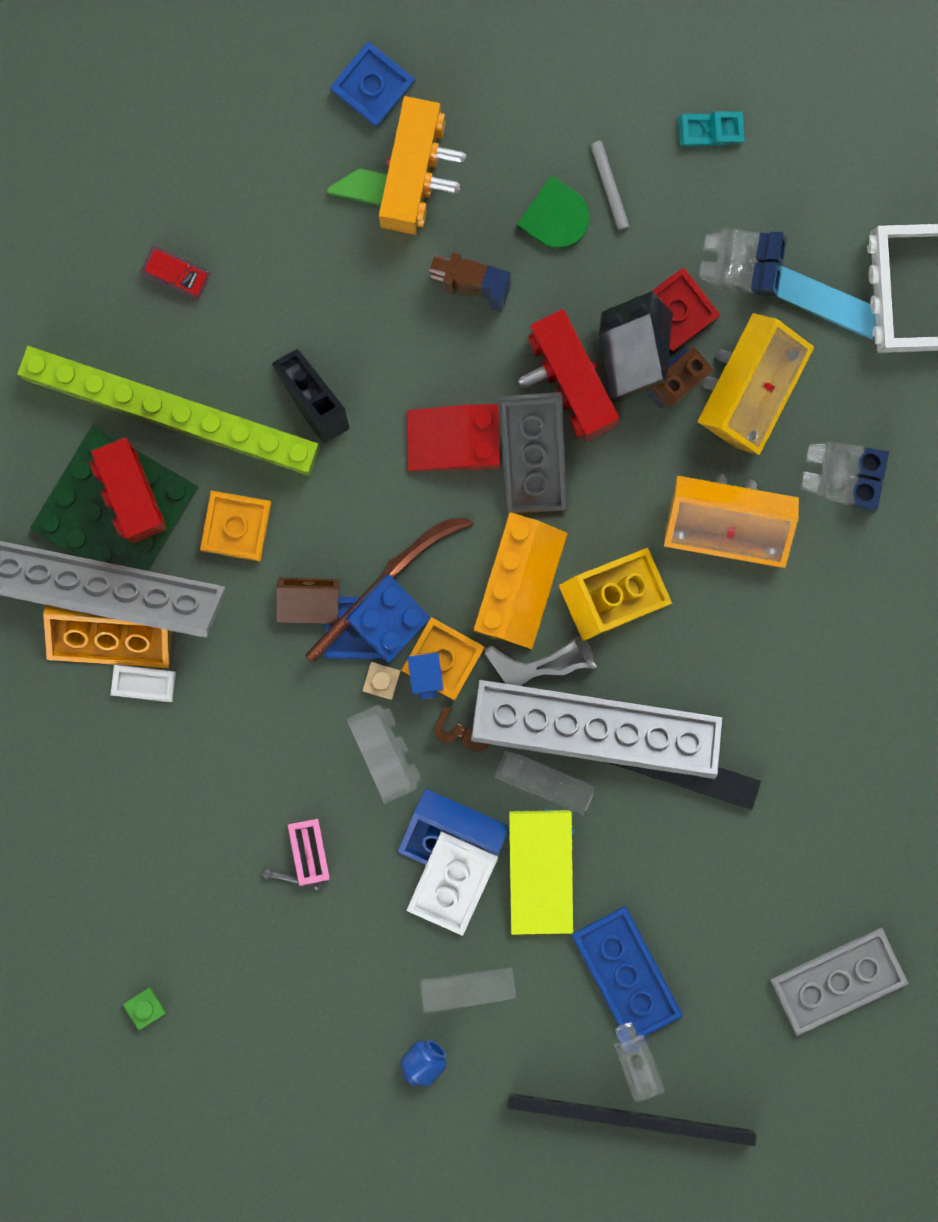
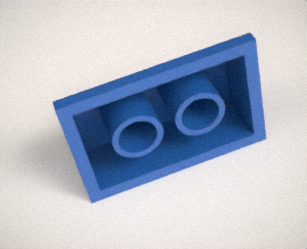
M425 789L398 849V853L427 865L442 831L498 856L509 826Z

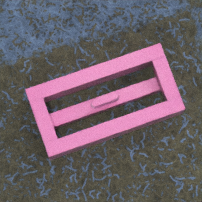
M318 819L289 824L288 831L299 886L330 880ZM308 827H313L322 875L316 876L307 831ZM301 829L310 877L304 878L295 830Z

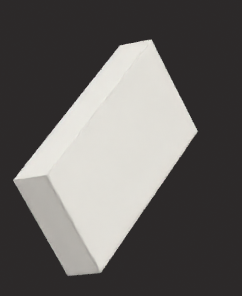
M114 665L111 695L173 702L176 672Z

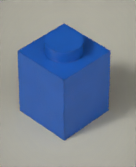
M439 653L407 657L413 695L419 694L420 700L438 697V691L444 690Z

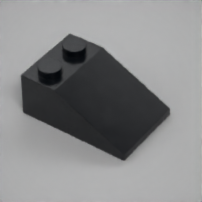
M653 291L637 296L601 313L599 338L610 395L614 402L666 383L673 312Z

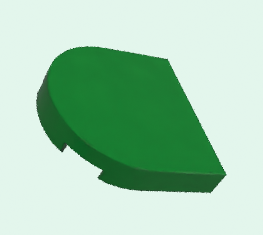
M551 176L519 220L517 227L544 246L555 249L566 248L575 245L584 237L589 225V209L584 199L577 192L554 176Z

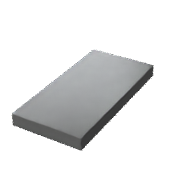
M882 927L770 979L796 1036L909 984Z

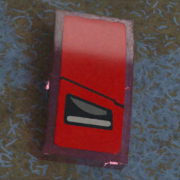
M152 245L139 272L194 300H199L211 275L209 271Z

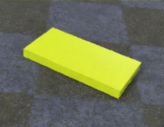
M571 810L509 811L511 935L573 933Z

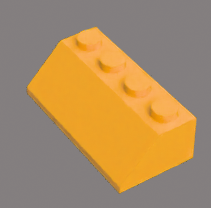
M509 513L474 627L475 633L532 650L566 541L567 532L538 520Z
M50 605L45 606L43 615L47 660L169 668L172 641L171 630Z

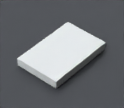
M441 831L406 911L463 936L498 856Z

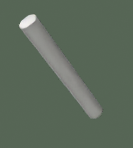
M596 141L591 144V148L617 229L621 231L630 226L602 141Z

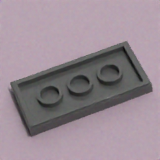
M561 392L499 397L507 515L510 512L523 514L568 510Z

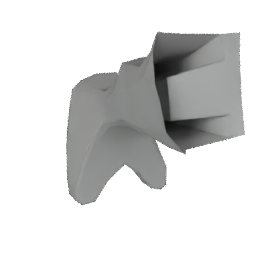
M580 635L552 654L527 664L509 658L491 644L484 648L486 656L505 684L521 686L536 676L544 674L564 676L577 668L594 669L597 667L594 663L590 645L586 640L582 641Z

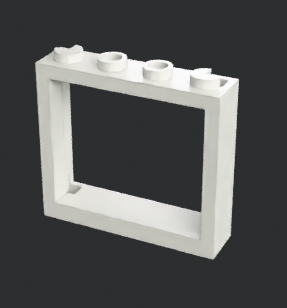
M938 224L877 226L870 232L867 251L872 254V265L869 267L868 275L869 282L874 287V296L871 297L870 308L872 314H875L876 326L873 327L872 337H875L878 353L938 351V337L894 338L888 238L938 236Z

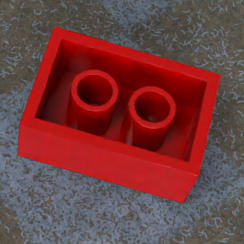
M123 438L91 451L94 460L89 462L96 479L99 478L100 482H103L105 485V489L101 490L107 507L116 512L117 517L113 519V523L119 536H122L123 539H128L134 544L168 530L134 445L127 438Z

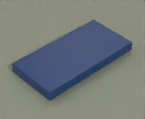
M626 906L571 934L628 1045L683 1017Z

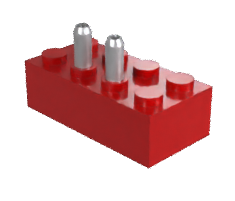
M564 308L530 325L528 343L536 357L541 355L544 362L542 367L519 378L518 383L520 387L527 388L545 378L549 384L555 382L558 388L555 391L561 392L562 410L569 409L572 415L569 418L570 426L576 437L582 436L585 442L617 427L620 418L595 371L598 367L595 362L591 363Z

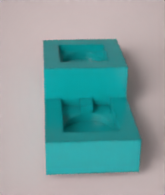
M714 111L711 114H681L678 116L680 147L715 146L745 142L743 112Z

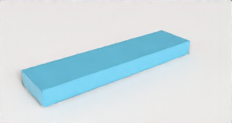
M780 266L782 273L778 297H771L868 339H873L872 330L876 326L875 314L871 312L869 303L784 266Z

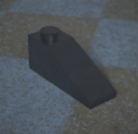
M298 348L272 363L274 370L307 423L324 444L350 429L345 407Z

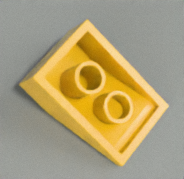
M648 548L579 574L559 585L582 641L603 634L672 604Z

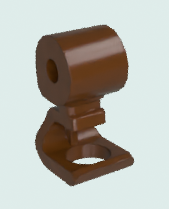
M452 707L444 708L434 729L436 737L441 742H453L458 737L464 747L476 752L483 751L490 745L471 741L473 726L464 728L458 722L451 731L446 732L441 728L449 712L452 710Z

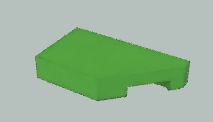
M359 168L328 187L327 193L333 196L381 206L387 174Z

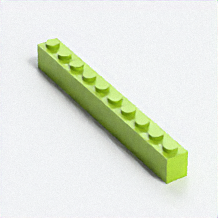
M28 345L17 373L25 381L311 477L320 450L318 443Z

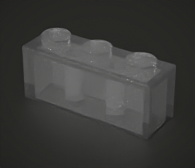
M378 704L346 719L384 804L419 789L417 782L421 781V777L415 764L408 766L404 754L409 751L402 736L395 737L391 726L395 725L396 722L389 707L383 710L381 704Z

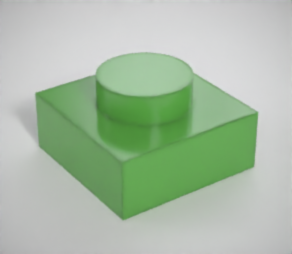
M151 987L123 1004L138 1030L166 1014L165 1009Z

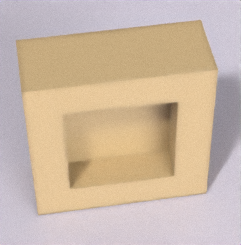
M371 662L363 692L392 700L401 670Z

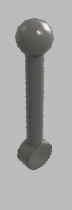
M264 868L261 872L262 877L266 880L275 878L299 884L298 877L273 872L271 868ZM324 882L306 884V886H311L314 890L321 891L324 888Z

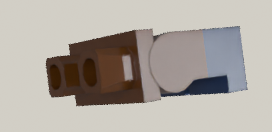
M452 252L450 259L435 254L429 270L431 280L443 283L445 292L454 294L456 289L463 296L477 295L489 299L491 309L503 311L512 284L511 272L470 259H462V255Z
M694 346L689 350L684 347L668 361L666 383L645 390V392L659 408L668 405L671 407L714 369Z

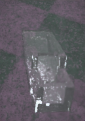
M513 967L420 979L424 1012L516 999Z

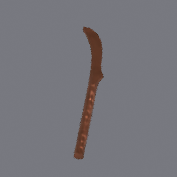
M454 518L441 522L426 531L401 554L388 560L387 568L383 574L342 615L336 624L323 635L311 650L304 655L307 660L314 664L334 641L340 637L350 626L345 618L386 574L391 575L395 579L417 556L431 545L448 535L473 526V522L465 518Z

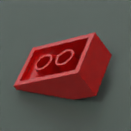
M472 404L407 410L408 471L498 470L500 468L498 404Z

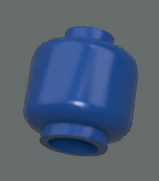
M420 1040L414 1043L401 1059L404 1079L412 1086L421 1085L429 1087L445 1071L447 1066L446 1053L443 1048L432 1040Z

